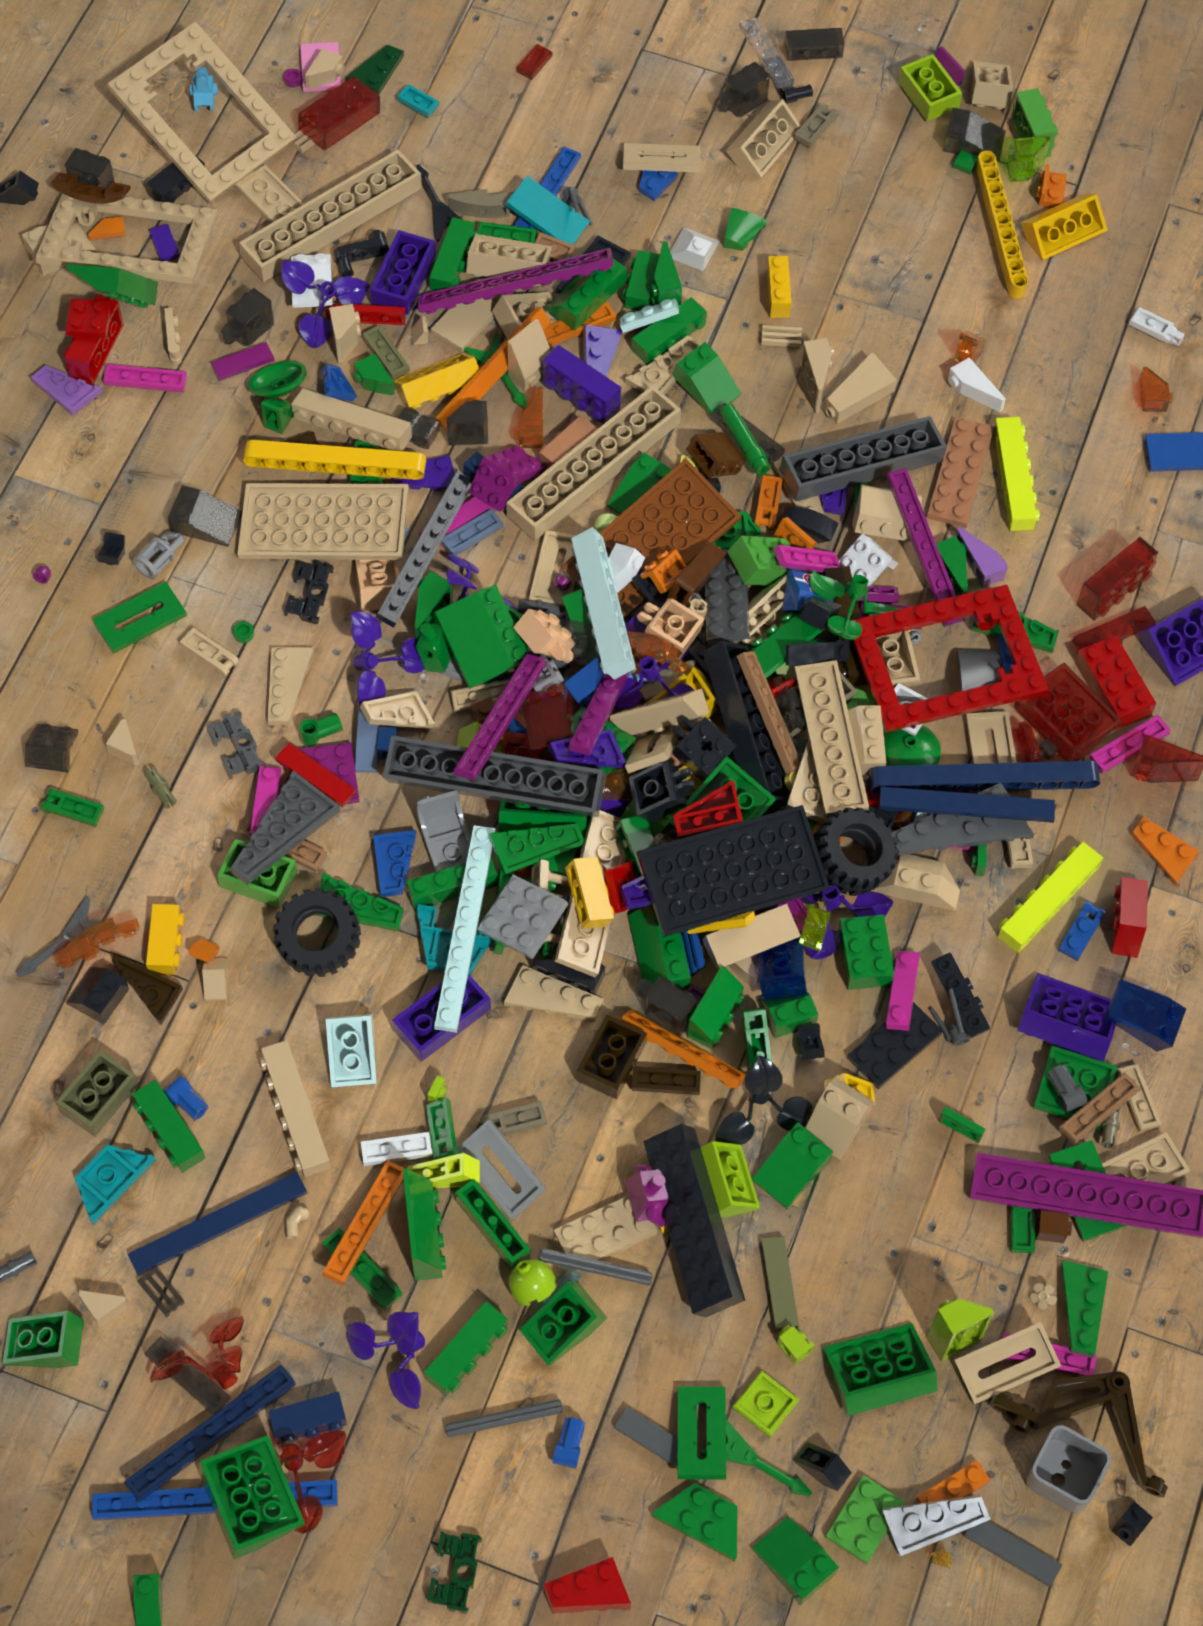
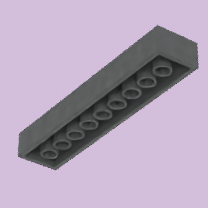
M391 735L383 778L389 783L443 792L457 790L461 795L599 817L607 777L604 770L492 752L477 778L473 781L454 775V769L467 750L466 747Z

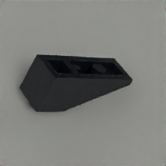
M827 636L786 644V666L849 660V639Z
M555 959L535 960L533 963V970L593 995H596L605 976V966L602 963L599 974L596 977L557 963Z

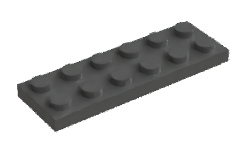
M723 549L726 555L721 565L705 584V602L707 603L706 640L708 646L716 645L721 641L733 642L750 639L748 584L743 583L727 552L729 549Z

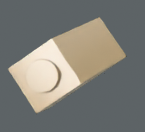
M321 49L305 74L306 88L312 89L334 83L344 72L343 56Z

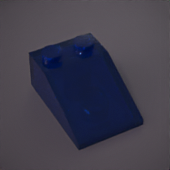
M801 930L799 931L801 937L758 953L759 981L763 1000L808 995Z
M1121 979L1118 981L1105 1019L1158 1052L1173 1047L1186 1008L1167 996Z

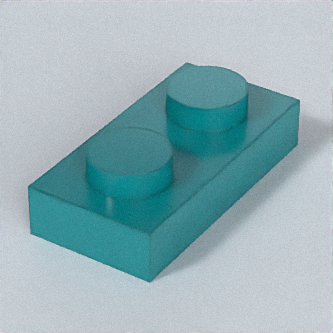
M410 84L397 96L398 102L427 118L439 107L438 100Z

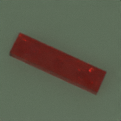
M1143 606L1073 637L1072 641L1078 650L1116 635L1121 641L1137 634L1138 631L1156 621L1146 606Z

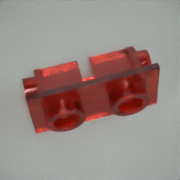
M1026 721L1020 722L1018 724L1019 727L1011 731L1021 762H1044L1032 726L1027 724Z

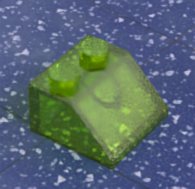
M1050 136L1012 139L1006 163L1010 182L1029 181L1045 164Z

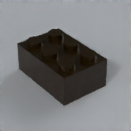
M606 1014L577 1069L576 1081L617 1100L633 1070V1066H635L646 1045L647 1033Z

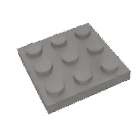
M512 875L477 929L480 933L533 959L568 906L566 900L518 876Z

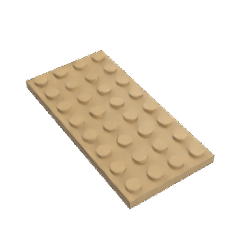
M246 483L238 558L403 560L409 485Z

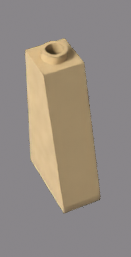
M871 353L827 398L825 412L829 418L838 424L895 392L897 379L874 353Z

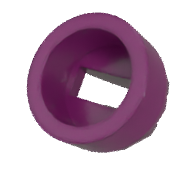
M39 566L33 573V578L41 584H46L51 577V570L48 566Z
M558 573L554 580V585L557 588L560 584L559 590L564 591L570 587L572 581Z

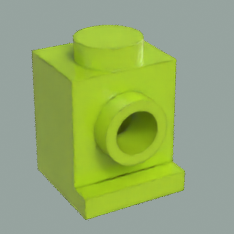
M788 1325L778 1334L777 1345L794 1365H797L814 1350L815 1344L813 1342L808 1344L806 1335L801 1330L797 1331L794 1326L790 1327Z

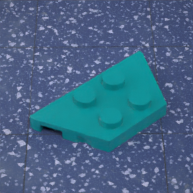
M106 1145L75 1177L82 1200L93 1225L154 1164L156 1158L153 1155H141L132 1150H121L118 1147Z

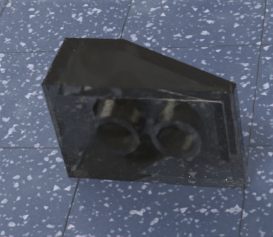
M952 107L943 152L959 154L963 150L978 157L982 151H991L995 154L997 162H999L1006 130L972 111Z
M182 485L168 516L170 532L229 547L241 519L242 511L202 490Z

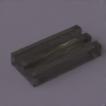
M156 1266L137 1280L140 1287L166 1318L170 1315L169 1313L176 1311L178 1306H182L185 1303ZM155 1274L176 1299L174 1303L151 1276ZM146 1280L149 1281L169 1307L165 1308L145 1284Z

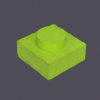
M438 1075L435 1078L427 1094L429 1104L445 1098L448 1091L445 1078Z

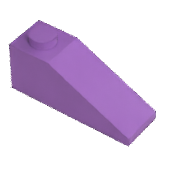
M957 528L955 536L959 542L964 544L966 548V561L982 588L1004 580L1008 567L1006 561L1001 559L998 552L963 528Z

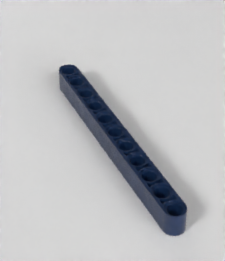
M1095 761L877 766L869 770L871 792L874 794H880L881 787L944 792H981L999 783L1003 785L1006 791L1090 789L1099 786L1101 783L1098 764Z

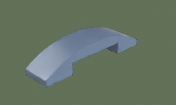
M360 707L357 724L355 772L377 773V746L380 725L369 724Z

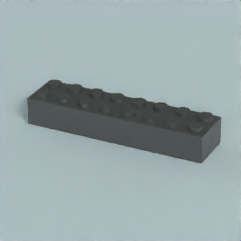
M931 416L783 455L779 470L796 502L860 483L886 477L887 473L907 468V471L942 462L947 446Z

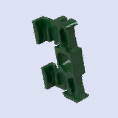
M441 1531L437 1556L444 1557V1554L452 1555V1559H455V1557L459 1558L455 1560L451 1585L449 1582H447V1585L438 1584V1580L431 1578L428 1603L445 1606L446 1603H450L451 1605L447 1604L449 1611L455 1612L456 1610L463 1614L469 1612V1608H466L469 1588L473 1589L478 1566L475 1556L478 1542H482L481 1536L462 1533L459 1539V1536L448 1535ZM444 1540H445L446 1542H445L444 1552H441V1551H442V1548H443V1543H444ZM461 1567H468L472 1572L471 1576L466 1580L460 1579L457 1575ZM435 1585H437L435 1597H433Z

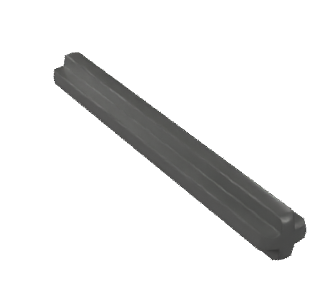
M541 1248L538 1259L545 1263L644 1285H650L653 1274L648 1271Z
M560 1399L447 1423L445 1425L446 1434L448 1437H454L563 1412L562 1402Z

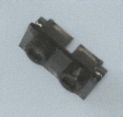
M786 685L777 695L776 699L788 731L792 733L796 727L805 729L806 719L803 709L796 710V708L801 707L797 692L793 689H788Z

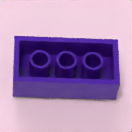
M398 230L370 289L371 304L376 306L405 307V314L409 315L436 256L435 240Z
M557 345L543 359V384L549 390L558 393L564 400L573 403L580 411L586 412L595 421L605 424L620 411L621 386L560 345Z
M469 974L457 1033L436 1030L434 1027L443 982L392 1019L393 1031L420 1062L424 1061L491 1010V998Z

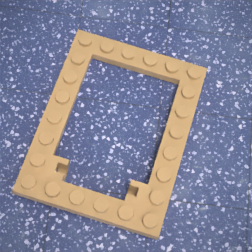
M196 21L107 84V88L209 204L293 143L297 138ZM182 57L186 67L192 72L206 64L267 134L213 175L150 105V103L157 99L158 94L155 91L149 92V84L147 82Z
M62 193L37 252L36 263L66 267V264L120 268L145 278L194 284L217 218V209L195 207L187 204H173L170 202L163 203L132 197H124L113 203L96 204L80 201ZM98 212L192 224L178 263L83 251L82 242H77L75 246H70L69 240H67L76 217H78L81 225L91 226ZM83 213L89 214V219L85 218Z

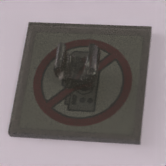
M567 620L566 629L572 634L571 638L576 643L571 649L574 657L569 663L587 666L597 657L601 660L596 651V639L591 631L593 625Z

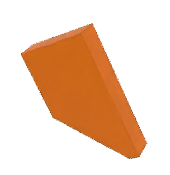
M123 216L102 219L88 233L89 240L125 236Z

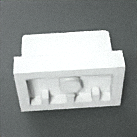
M863 533L839 560L841 567L850 566L852 577L854 575L866 577L869 581L868 586H871L886 567L894 569L899 564L872 538Z

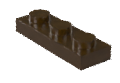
M633 1066L632 1091L700 1095L701 1071Z

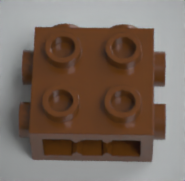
M723 432L695 434L686 448L691 458L708 477L736 475L741 471L742 465L745 462V458Z

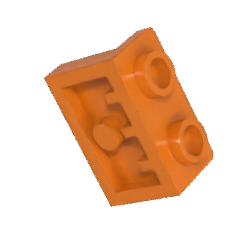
M1046 164L1045 170L1040 171L1039 182L1042 183V186L1038 185L1036 197L1040 198L1039 206L1054 208L1063 203L1067 174L1049 172L1050 165Z
M788 517L781 520L773 535L774 538H786L791 547L813 549L816 545V542Z
M677 549L669 552L667 550L660 552L656 556L657 559L648 563L644 567L645 571L640 574L642 579L650 577L660 594L670 589L676 578L687 567Z

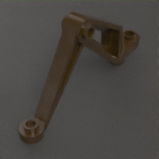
M1114 1371L1054 1379L1047 1391L1039 1413L1035 1412V1409L1028 1404L1022 1403L1020 1405L1012 1401L1013 1399L1004 1393L993 1395L989 1405L994 1410L1012 1418L1010 1426L1023 1433H1028L1030 1427L1037 1430L1109 1403L1140 1488L1153 1496L1165 1497L1168 1489L1167 1485L1164 1484L1165 1480L1155 1475H1152L1151 1478L1146 1476L1130 1379L1125 1373ZM1099 1388V1393L1054 1408L1057 1397L1061 1392Z

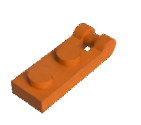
M763 475L755 519V524L758 527L762 525L768 526L769 529H775L783 481L781 477ZM763 514L771 515L770 518L762 517Z

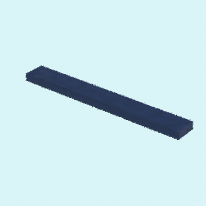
M892 787L880 788V810L1054 823L1055 800Z
M295 1172L128 1253V1257L139 1276L308 1194L298 1172Z
M282 1365L278 1366L125 1480V1486L136 1500L141 1502L296 1385L295 1381Z

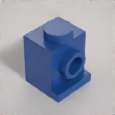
M379 727L378 760L387 759L391 735L397 736L396 727Z

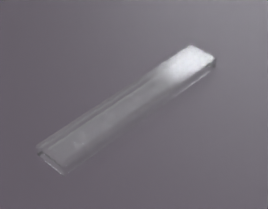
M758 18L740 21V29L776 89L794 85V77Z

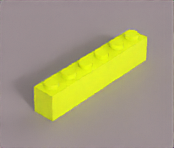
M1020 417L996 418L994 437L1009 530H1034L1036 522H1039V510L1035 509L1037 498L1036 492L1032 491L1034 479L1033 475L1029 473L1031 461L1026 455L1028 453V443L1023 438L1025 436V426L1021 425Z
M1084 842L1078 847L1074 846L1067 854L1068 858L1065 861L1060 860L1053 870L1055 872L1051 876L1047 874L1042 879L1038 890L1033 889L1026 897L1027 901L1024 904L1020 903L1012 912L1014 915L1010 919L1005 918L1001 922L998 938L1015 952L1019 953L1100 868L1104 857Z

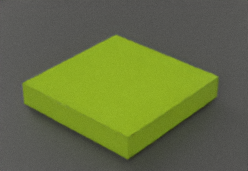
M761 1370L733 1405L732 1409L771 1438L798 1404L799 1399Z

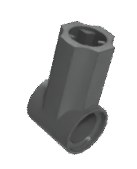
M1058 1065L1047 1073L1057 1092L1059 1105L1064 1112H1069L1087 1104L1084 1090L1080 1085H1076L1066 1065Z

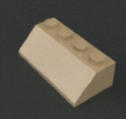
M783 99L768 102L726 151L736 166L758 178H762L792 143L795 133L801 128V125Z
M475 234L468 251L466 273L477 277H494L550 262L552 246Z
M701 688L623 710L611 715L610 720L618 728L639 738L648 735L647 731L650 730L658 733L666 730L665 726H683L679 722L681 716L687 717L692 723L699 722L703 719L702 716L709 714V710Z

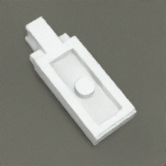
M1141 307L1137 309L1129 321L1130 326L1163 342H1170L1180 346L1183 341L1184 333L1178 331L1174 327V323Z

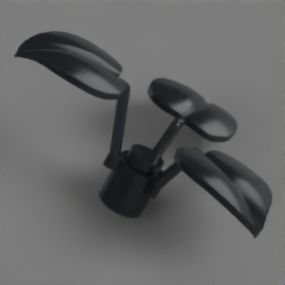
M758 1055L744 1078V1085L751 1096L748 1099V1116L745 1117L742 1112L729 1114L719 1125L715 1134V1140L717 1142L738 1145L747 1143L753 1137L755 1131L754 1125L749 1122L752 1119L754 1103L762 1105L770 1101L776 1110L780 1112L776 1118L778 1125L786 1130H791L797 1123L806 1127L814 1110L811 1103L800 1096L787 1099L783 1104V1108H781L769 1092H774L780 1088L783 1081L782 1074L772 1061Z

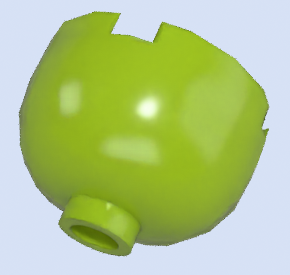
M529 1259L523 1260L515 1266L510 1273L508 1284L514 1300L519 1305L529 1306L531 1301L537 1300L539 1303L549 1297L556 1288L555 1280L557 1279L552 1269L545 1262Z

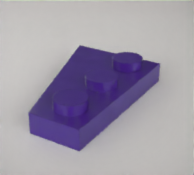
M611 729L601 732L590 756L569 751V744L572 738L550 742L549 745L552 756L557 763L576 766L625 768V759Z

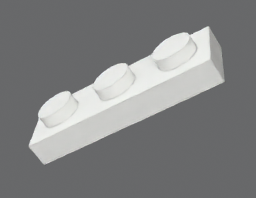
M429 1132L361 1142L364 1166L384 1164L387 1160L398 1162L432 1157Z

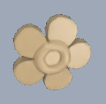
M1037 1283L1034 1286L1035 1292L1030 1295V1299L1033 1303L1039 1301V1309L1046 1310L1048 1304H1056L1057 1297L1051 1295L1055 1291L1053 1285L1048 1284L1044 1288L1042 1283Z

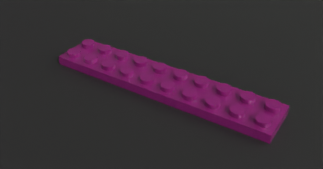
M611 248L420 294L419 310L420 313L432 314L437 309H452L456 307V304L460 303L468 305L474 303L477 299L489 300L494 298V295L501 293L502 295H509L514 290H529L538 284L546 286L558 279L566 281L571 279L572 276H586L595 270L607 271L611 266H614Z
M977 1153L970 1196L972 1200L1037 1211L1067 1213L1072 1217L1203 1238V1190Z

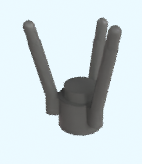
M575 187L564 189V198L561 200L571 208L574 207L576 213L579 212V204L585 218L590 221L589 225H592L593 223L583 204L582 197L578 194V190Z
M950 988L949 994L957 1024L952 1025L949 1032L934 1008L931 1007L930 1012L943 1030L947 1042L952 1041L953 1045L958 1046L969 1042L970 1037L961 1022L954 991Z

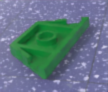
M747 511L738 512L741 515V520L713 544L723 550L731 548L741 536L763 537L760 528L752 522V518Z
M693 1483L653 1512V1518L730 1560L736 1561L737 1505Z

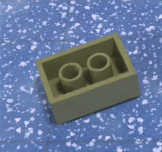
M99 1050L56 1101V1105L61 1114L96 1137L139 1084L133 1072Z

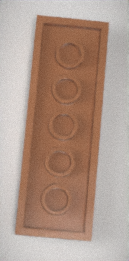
M955 417L927 514L928 519L967 528L995 426Z

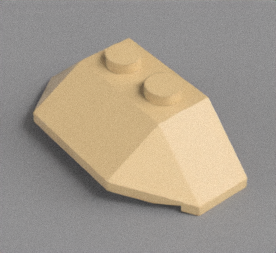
M788 574L764 588L748 603L750 639L741 640L743 643L751 644L756 638L765 636L767 634L765 631L774 624L778 625L781 622L780 618L788 613L787 611H782Z
M910 854L898 855L896 858L897 864L892 870V874L878 887L871 890L872 892L952 911L956 910L960 889L944 862Z

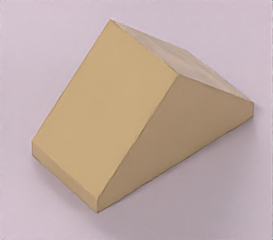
M122 719L106 742L108 754L136 766L139 763L126 719Z
M213 958L209 963L204 961L202 969L204 1000H227V958Z
M79 1290V1297L99 1328L128 1309L129 1303L126 1297Z

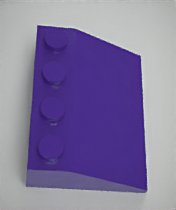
M1203 596L1137 632L1146 651L1174 686L1203 671Z
M1037 973L1017 1031L1090 1058L1104 1061L1122 1003Z

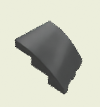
M957 649L956 658L959 665L960 691L999 682L996 675L997 670L1001 668L999 651Z

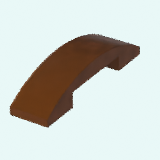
M60 172L51 182L52 187L69 197L96 204L119 201L131 189L130 185L114 182L108 188L79 183L76 175Z

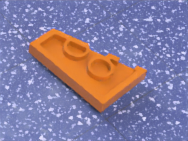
M1146 817L1142 818L1131 835L1141 848L1154 858L1162 872L1165 871L1171 878L1170 881L1175 886L1199 853L1197 849Z

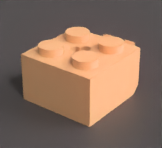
M668 598L661 609L648 602L644 605V609L650 615L642 611L637 615L638 620L647 626L643 639L679 661L701 631L705 618L674 599Z
M528 609L513 628L531 650L536 654L549 656L566 663L572 661L574 656L571 649L576 644L571 638L572 634L559 624L560 620L554 614H546L541 610Z

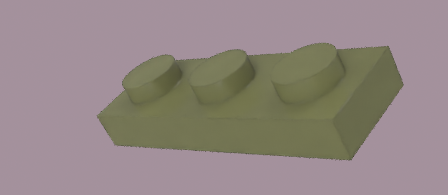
M380 325L362 333L364 341L377 356L392 380L410 372V366Z

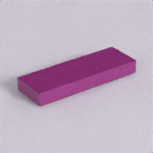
M267 342L213 361L211 366L218 380L221 381L275 360Z

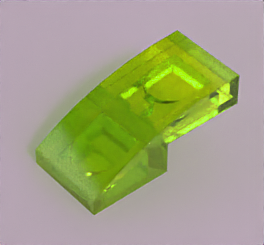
M813 906L809 907L799 945L820 951L831 912Z

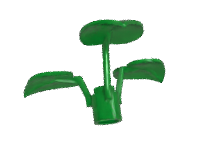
M814 570L811 573L810 587L817 596L823 599L833 600L836 596L840 598L848 591V596L852 601L846 619L841 616H832L827 622L831 632L845 639H857L862 633L861 625L856 621L850 620L856 600H860L863 597L864 613L868 614V616L901 608L874 602L867 603V586L869 581L862 575H854L851 583L847 582L844 588L840 582L832 578L822 576Z

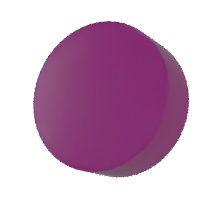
M288 69L283 74L286 86L295 88L302 84V73L298 69Z

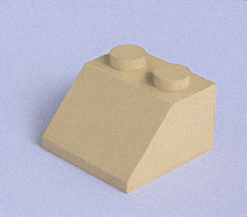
M353 304L329 308L331 331L338 364L343 363L358 345V336H361L358 311L354 312Z

